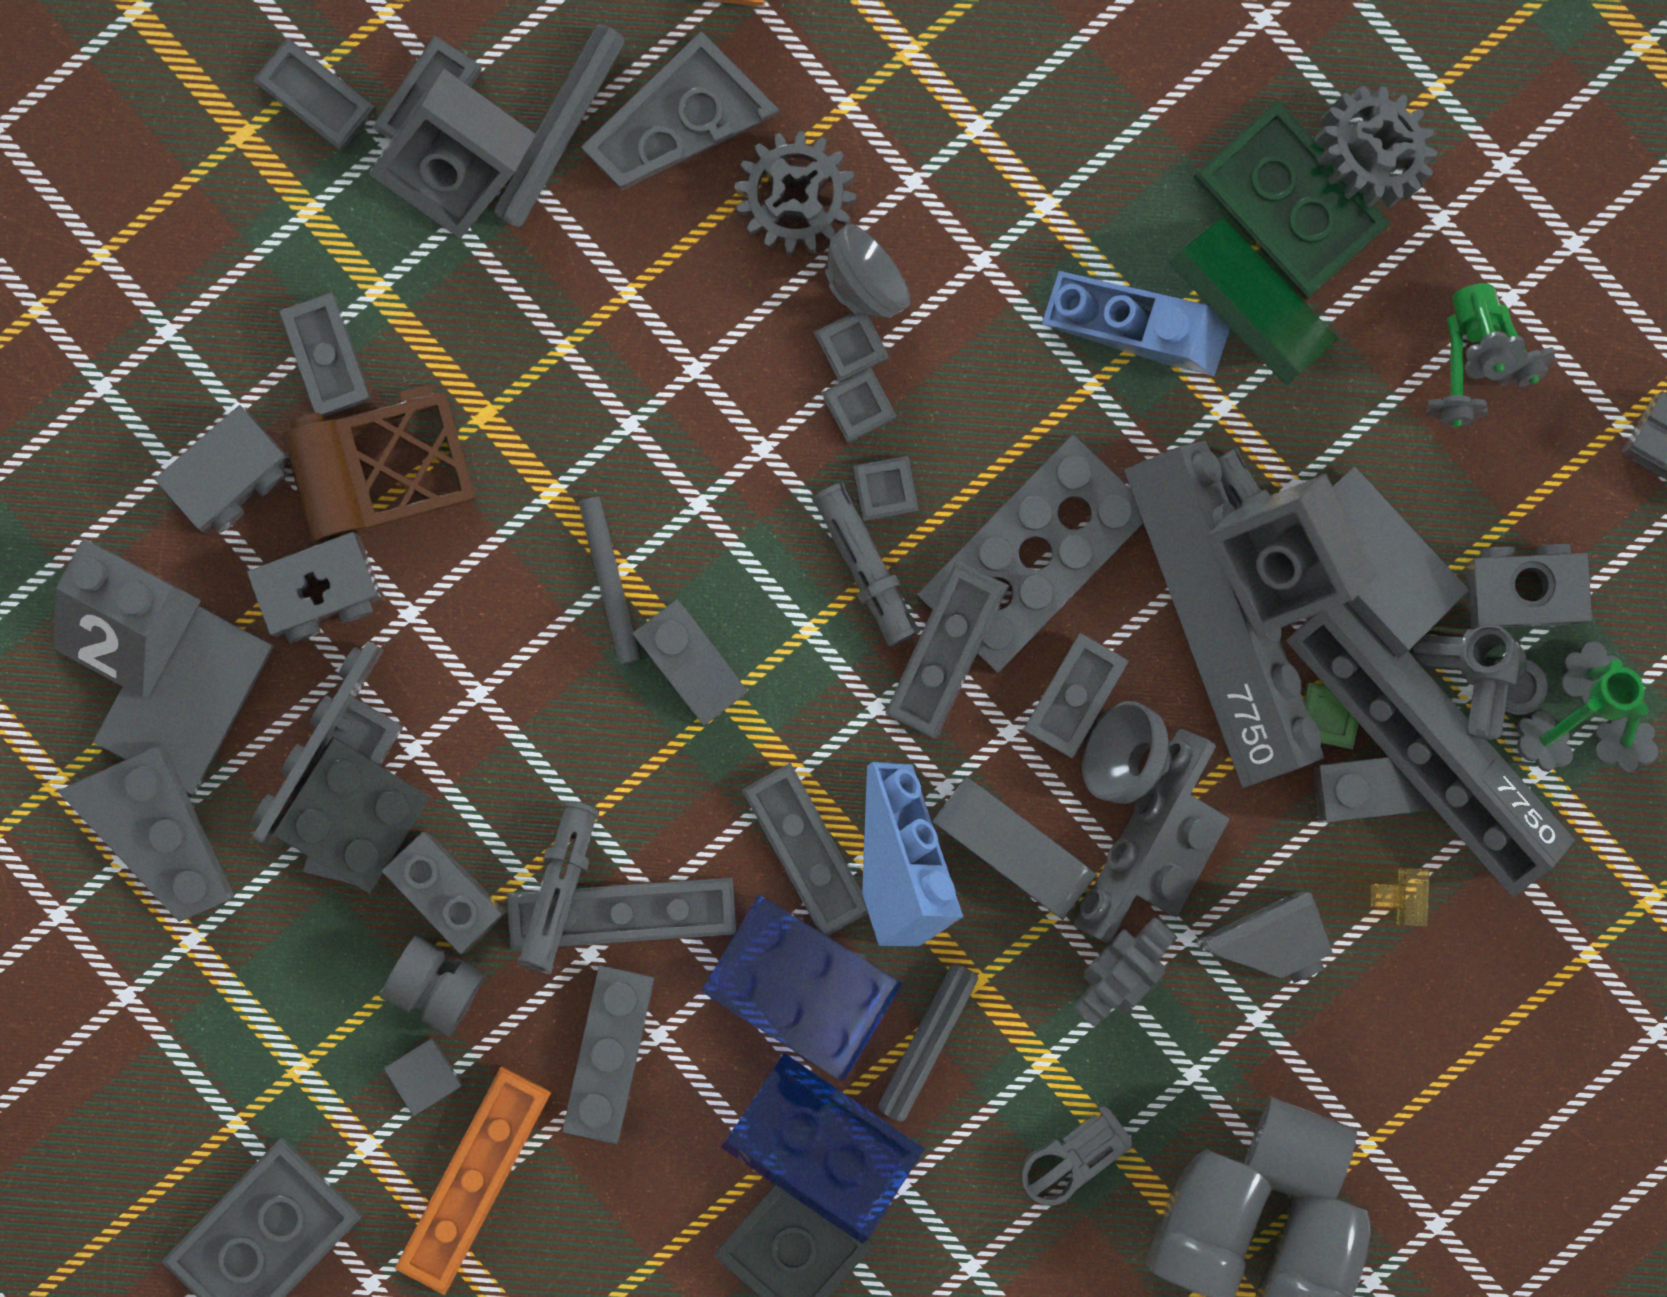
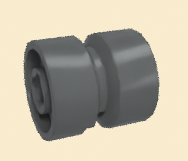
M416 934L391 972L380 998L406 1013L418 1009L421 1011L423 1023L450 1037L476 997L486 973L460 958L452 962L446 961L443 948Z

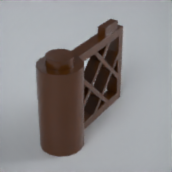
M428 384L399 392L401 403L337 420L324 421L323 415L312 413L290 421L292 430L285 432L282 438L313 544H322L351 532L358 534L367 529L476 499L445 391L434 394L432 385ZM437 407L443 429L433 447L404 432L414 413ZM404 416L398 428L386 422L387 420ZM374 424L393 436L377 462L357 451L351 430ZM445 438L451 458L438 451ZM399 439L428 455L413 481L384 466ZM434 458L455 470L460 491L438 496L419 485ZM360 462L373 469L367 482L365 481ZM379 473L408 488L397 508L378 513L374 512L369 491ZM414 492L426 498V500L408 504Z

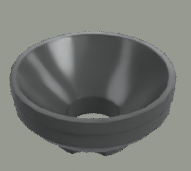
M846 224L831 238L828 252V268L825 270V274L829 280L831 291L841 304L847 306L856 315L864 313L886 318L901 313L910 305L909 290L899 269L887 252L870 234L857 225Z
M1125 701L1109 708L1098 719L1086 740L1082 757L1083 779L1086 787L1094 796L1107 802L1126 804L1139 799L1155 787L1161 776L1167 773L1171 760L1168 733L1162 718L1156 712L1138 702ZM1151 748L1148 761L1139 775V761L1144 752Z

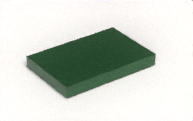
M1277 100L1202 167L1193 178L1304 299L1307 300L1382 233L1391 222L1375 205L1371 208L1366 207L1362 193L1357 192L1350 199L1344 197L1347 184L1342 180L1334 184L1329 183L1328 178L1334 172L1332 165H1320L1317 161L1325 151L1319 144L1315 143L1312 136Z
M1221 218L1186 245L1169 262L1170 266L1287 386L1339 339L1224 218Z

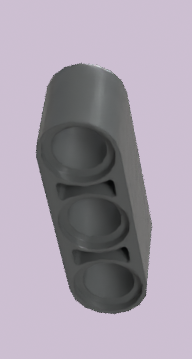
M968 777L963 779L932 821L945 833L1061 920L1065 919L1097 876L1086 865Z

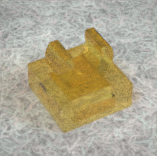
M1399 868L1398 885L1371 884L1370 907L1397 908L1396 925L1427 927L1429 869Z

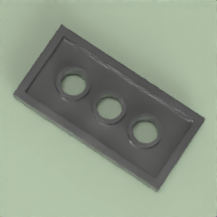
M1072 434L917 594V597L932 611L950 571L957 561L992 578L1002 579L1007 582L1012 590L1011 603L1006 608L997 610L977 652V655L998 674L1144 523L1132 490ZM1070 498L1082 500L1090 511L1088 524L1077 530L1068 529L1062 525L1058 518V508L1063 501ZM1037 538L1048 544L1051 550V560L1046 567L1032 570L1025 567L1020 561L1019 548L1028 539Z

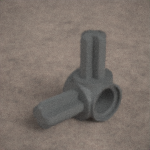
M1492 624L1481 625L1474 630L1468 629L1464 637L1424 635L1412 647L1411 654L1423 668L1461 671L1466 682L1474 685L1468 725L1469 734L1487 740L1500 738L1503 730L1507 692L1517 688L1518 680L1524 675L1527 666L1526 654L1523 648L1502 627ZM1496 646H1506L1505 656L1500 663L1490 667L1484 666L1486 654Z

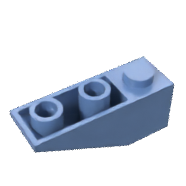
M1062 271L1058 272L1042 324L1075 336L1165 365L1215 376L1230 327L1208 305Z
M872 762L867 766L862 895L879 946H921L963 917L955 894V887L950 878L938 842V836L921 791L920 782L913 765Z

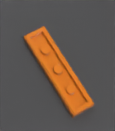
M504 1066L500 1067L394 1269L443 1295L447 1293L552 1093L551 1091Z

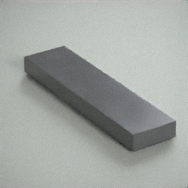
M733 878L576 888L559 946L737 934ZM539 891L507 893L511 950L523 949ZM553 895L542 931L543 936H546L558 899L557 895Z

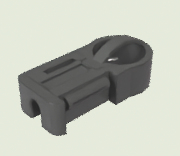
M1097 1106L1101 1115L1097 1117L1094 1114L1062 1138L1064 1143L1061 1144L1055 1138L1046 1146L1032 1152L1025 1159L1021 1169V1182L1026 1193L1035 1202L1048 1206L1058 1205L1067 1201L1075 1190L1132 1147L1131 1137L1106 1106ZM1045 1155H1056L1064 1159L1055 1168L1029 1186L1028 1173L1036 1159ZM1071 1170V1179H1069L1067 1187L1061 1193L1046 1197L1038 1195Z

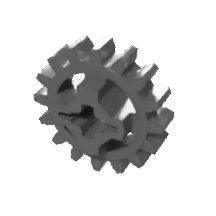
M1360 86L1351 96L1344 93L1321 117L1319 122L1324 129L1315 136V143L1327 147V150L1317 161L1320 165H1332L1334 172L1330 175L1328 181L1330 184L1338 183L1341 180L1346 183L1347 187L1344 197L1347 199L1360 192L1363 194L1366 207L1371 208L1380 198L1387 208L1393 207L1401 198L1406 201L1421 188V185L1431 177L1433 171L1428 164L1437 157L1438 151L1425 146V143L1435 133L1433 129L1420 128L1418 122L1423 117L1424 112L1420 109L1409 113L1405 109L1408 97L1404 94L1393 102L1389 100L1387 87L1381 86L1371 96L1366 86ZM1363 117V121L1358 120L1353 126L1348 125L1350 120ZM1399 167L1404 168L1402 174L1389 177V172L1394 173Z
M798 131L795 144L787 145L785 138L781 133L775 134V149L769 151L765 146L758 143L755 146V152L759 159L757 164L743 161L740 165L741 171L749 177V181L736 182L735 193L748 197V200L736 206L739 216L752 215L754 217L747 226V232L750 236H753L762 230L765 231L767 234L764 245L768 250L772 249L777 241L780 240L785 242L786 253L789 256H793L797 243H805L807 250L810 254L816 253V238L822 236L826 241L830 242L831 238L836 235L832 228L834 223L841 226L850 223V216L842 210V206L856 205V194L843 190V187L854 182L853 171H838V168L844 161V154L839 151L828 157L825 154L827 139L821 137L811 147L806 145L805 133ZM800 158L809 160L812 163L807 167L789 166L785 160ZM766 175L769 182L773 185L772 195L760 207L758 189L763 176ZM831 180L834 195L830 209L826 213L823 210V206L819 203L818 197L819 192ZM791 183L793 187L798 189L805 184L807 186L805 189L806 202L800 204L796 199H792L786 203L784 201L786 199L785 186ZM784 220L802 221L807 228L788 229L779 226V224Z
M1153 918L1135 937H1132L1123 929L1085 970L1083 978L1091 985L1078 999L1073 1009L1094 1027L1101 1020L1103 1021L1113 1008L1119 1009L1124 1015L1128 1014L1165 973L1166 967L1159 959L1173 943L1176 935L1157 918Z

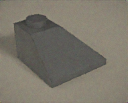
M1295 892L1196 939L1202 951L1274 977L1284 978L1290 975L1293 983L1302 981L1324 970L1321 960L1333 954L1316 903L1310 892Z

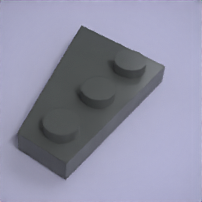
M701 31L607 121L581 149L622 191L780 115V110Z
M163 743L57 791L178 922L224 903L235 896Z

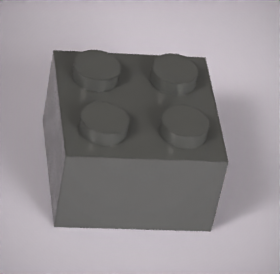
M1326 473L1232 511L1206 535L1257 636L1352 601L1378 575Z

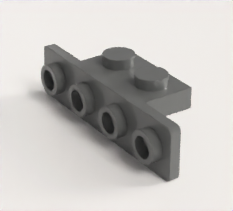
M368 641L363 650L355 646L348 654L338 673V676L345 680L334 699L326 695L316 708L309 725L316 729L305 748L297 744L287 757L280 772L287 778L275 797L268 793L258 806L251 821L258 826L252 836L253 839L262 844H269L274 837L272 830L332 736L380 766L382 765L404 726L356 699L384 649Z
M1184 729L1177 731L1175 737L1169 743L1171 760L1167 773L1161 776L1153 789L1137 799L1134 812L1119 840L1111 847L1102 872L1092 890L1082 900L1080 912L1074 922L1076 928L1105 943H1110L1135 896L1177 918L1230 820L1229 817L1190 795L1215 750L1216 745L1213 742Z

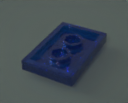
M758 895L701 992L835 1078L845 1081L903 982L768 898Z
M786 1053L781 1056L721 1146L722 1149L861 1244H864L870 1237L925 1150L921 1145Z

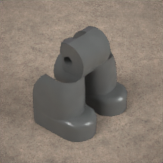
M1270 1096L1265 1103L1243 1164L1216 1154L1207 1148L1188 1162L1178 1177L1168 1199L1160 1225L1150 1246L1145 1265L1153 1274L1208 1297H1235L1245 1271L1246 1264L1244 1258L1263 1207L1271 1191L1275 1190L1291 1196L1290 1209L1283 1232H1280L1255 1297H1353L1368 1255L1371 1236L1369 1212L1364 1207L1353 1206L1336 1198L1353 1156L1357 1130Z

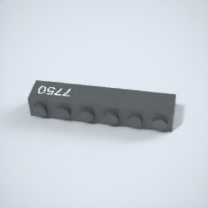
M1206 440L1179 446L1124 469L1242 788L1324 759L1325 757L1320 747L1321 734L1317 724L1308 715L1300 693V677L1296 669L1289 664L1280 640L1281 628L1257 636L1206 538V535L1232 511L1236 510L1228 501L1221 482L1222 471L1220 463L1209 450Z
M1347 602L1311 616L1286 640L1512 897H1515L1550 871L1573 844L1575 839L1486 739L1477 738L1469 734V719L1408 651L1398 658Z

